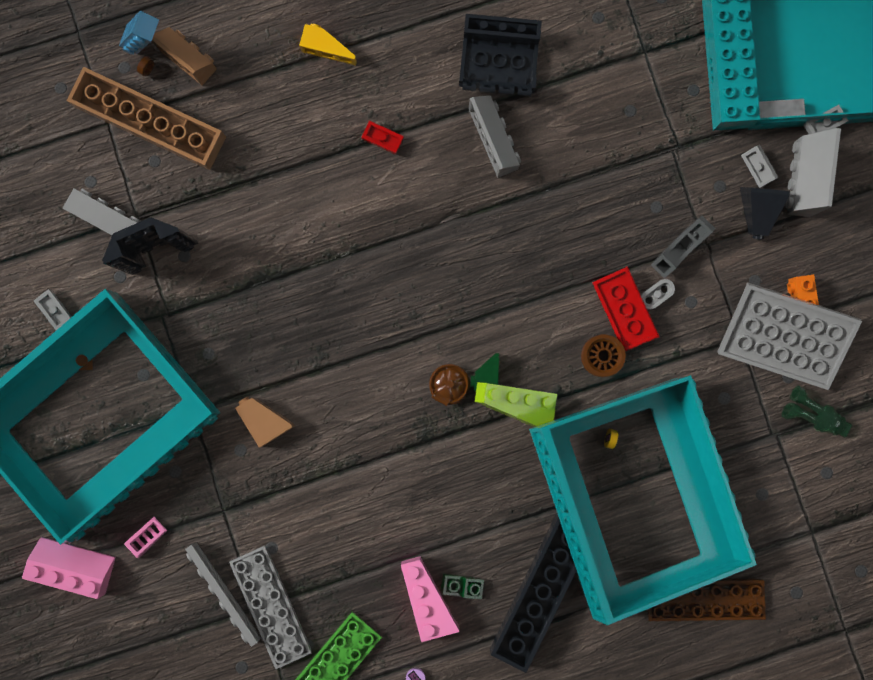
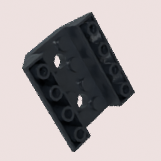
M150 217L113 233L102 261L105 265L134 275L146 267L141 252L148 253L159 244L160 246L169 244L180 251L187 252L192 250L194 245L198 244V241L178 227Z

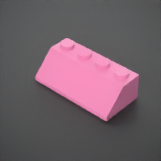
M41 537L27 559L22 579L99 599L106 593L116 557L66 543L60 545L55 540Z

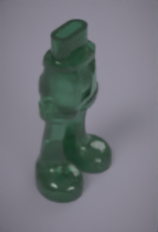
M799 385L792 390L790 399L818 413V416L791 402L783 408L781 414L783 418L790 420L800 417L814 424V428L820 432H828L836 436L841 435L842 437L848 435L852 424L847 422L846 418L837 413L830 405L822 406L808 397L806 390Z

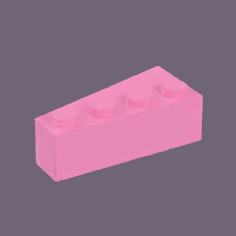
M419 556L402 561L401 568L421 642L460 632L458 623L434 583L422 558Z

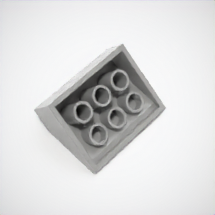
M840 128L804 135L794 142L792 148L794 160H792L790 165L792 177L788 182L790 196L786 201L788 215L811 217L832 207L841 134Z

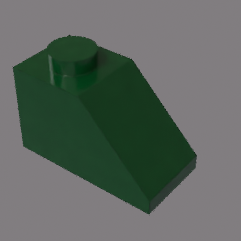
M495 353L475 371L474 375H471L470 387H474V391L477 389V382L498 385L499 353Z

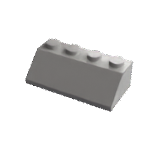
M491 96L472 97L469 101V112L497 178L518 170L521 159L518 152L514 153L512 137L506 134V123L503 117L500 118L498 115L499 107L496 100L492 101Z

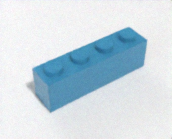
M139 11L126 25L119 46L126 53L138 54L151 43L159 19Z

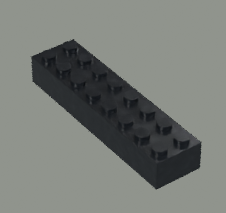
M556 513L490 647L491 656L527 673L577 571L558 513Z

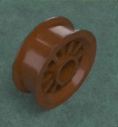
M606 334L589 339L581 351V361L584 368L590 374L597 377H608L616 374L623 367L626 358L622 343L617 338ZM600 351H605L607 353L608 357L606 361H601L599 359Z

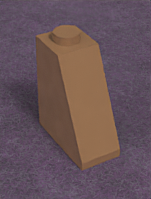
M246 397L239 401V406L235 408L259 448L295 427L291 421L256 398L249 399V397Z

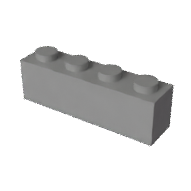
M73 188L63 206L64 210L110 235L141 221L132 215L130 219L124 216L125 212L117 207H114V209L107 207L109 203L99 197L97 201L92 199V194L84 189L78 191Z

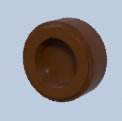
M148 56L143 57L137 66V72L142 76L149 75L154 67V60Z

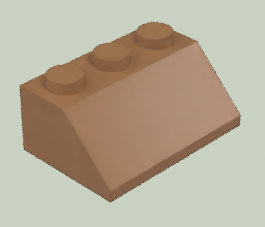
M168 27L154 33L152 42L159 51L200 85L203 86L215 72L214 60L206 53L202 55L199 52L200 48L192 41L190 43L185 41L186 37L179 30L173 31Z

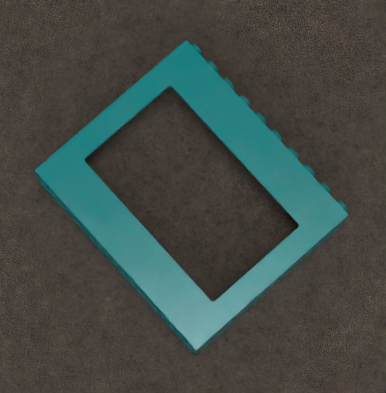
M104 289L0 378V474L60 545L67 542L70 544L75 540L81 539L86 534L85 530L96 526L101 521L100 517L111 513L116 508L115 504L126 500L130 496V491L141 487L145 483V478L156 474L160 470L158 468L160 465L171 461L174 458L173 454L186 448L189 445L187 441L193 437L195 439L202 434L203 427L210 426L217 421V415L221 412L117 292ZM126 332L181 396L182 400L70 498L66 499L12 436L10 429L83 367L76 363V358L79 355H85L89 362L118 336Z
M691 375L671 379L529 429L592 617L603 624L610 625L757 565L755 553L748 541L749 535L742 524V515L737 509L735 495L730 489L728 475L724 472L722 458L715 446L716 440L711 434L709 420L704 414L703 403L698 397L697 386ZM650 408L700 555L619 586L569 438L574 434Z

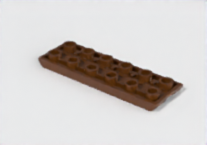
M718 580L649 608L648 621L766 620L764 580Z

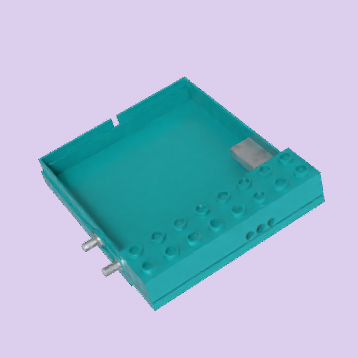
M702 0L713 131L744 128L757 130L802 127L810 120L823 122L824 119L841 121L843 120L842 118H847L848 121L846 123L873 122V0ZM837 105H840L844 112L823 114Z

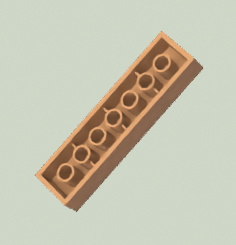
M85 67L82 68L67 99V102L75 108L208 170L211 169L226 139L221 130Z

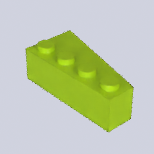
M477 382L475 402L533 427L554 421L557 394Z

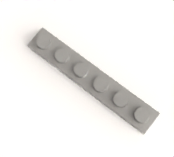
M197 542L185 549L187 551V558L190 562L195 563L199 576L202 579H206L210 592L213 595L216 594L220 600V607L231 616L230 621L234 627H238L241 631L243 641L246 644L249 643L251 647L258 643L261 639L260 635Z

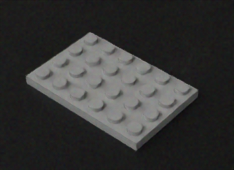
M747 283L717 352L719 355L829 390L862 321L847 314Z

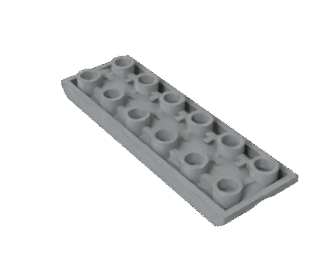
M264 545L229 561L275 669L311 654L309 642L267 547Z

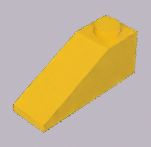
M317 24L304 25L299 44L301 52L351 65L357 64L356 56Z

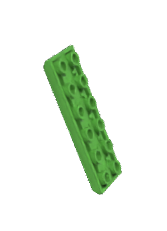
M351 612L295 680H347L382 636L368 626L354 612Z

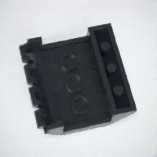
M466 14L459 87H462V90L476 91V88H480L479 92L495 93V90H499L498 93L510 95H514V92H518V95L531 96V93L535 94L538 46L542 21Z

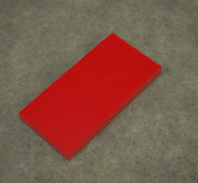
M628 266L592 282L616 337L622 343L625 351L660 337Z

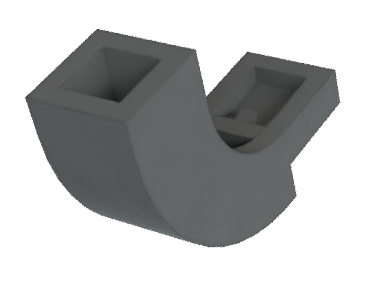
M701 215L656 258L651 266L663 278H666L716 228Z

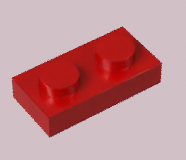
M369 120L361 138L396 155L404 136Z

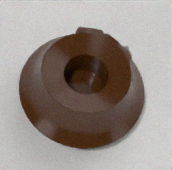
M445 364L438 367L432 373L429 381L431 398L445 406L462 401L470 388L467 373L461 367L454 364Z

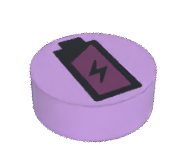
M412 668L407 672L406 680H425V674L419 668Z

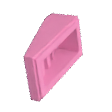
M153 517L124 545L139 559L167 530ZM152 524L160 531L158 534L150 527ZM148 530L154 538L150 539L145 531ZM141 535L148 542L146 545L139 539ZM135 541L142 547L140 550L133 544Z

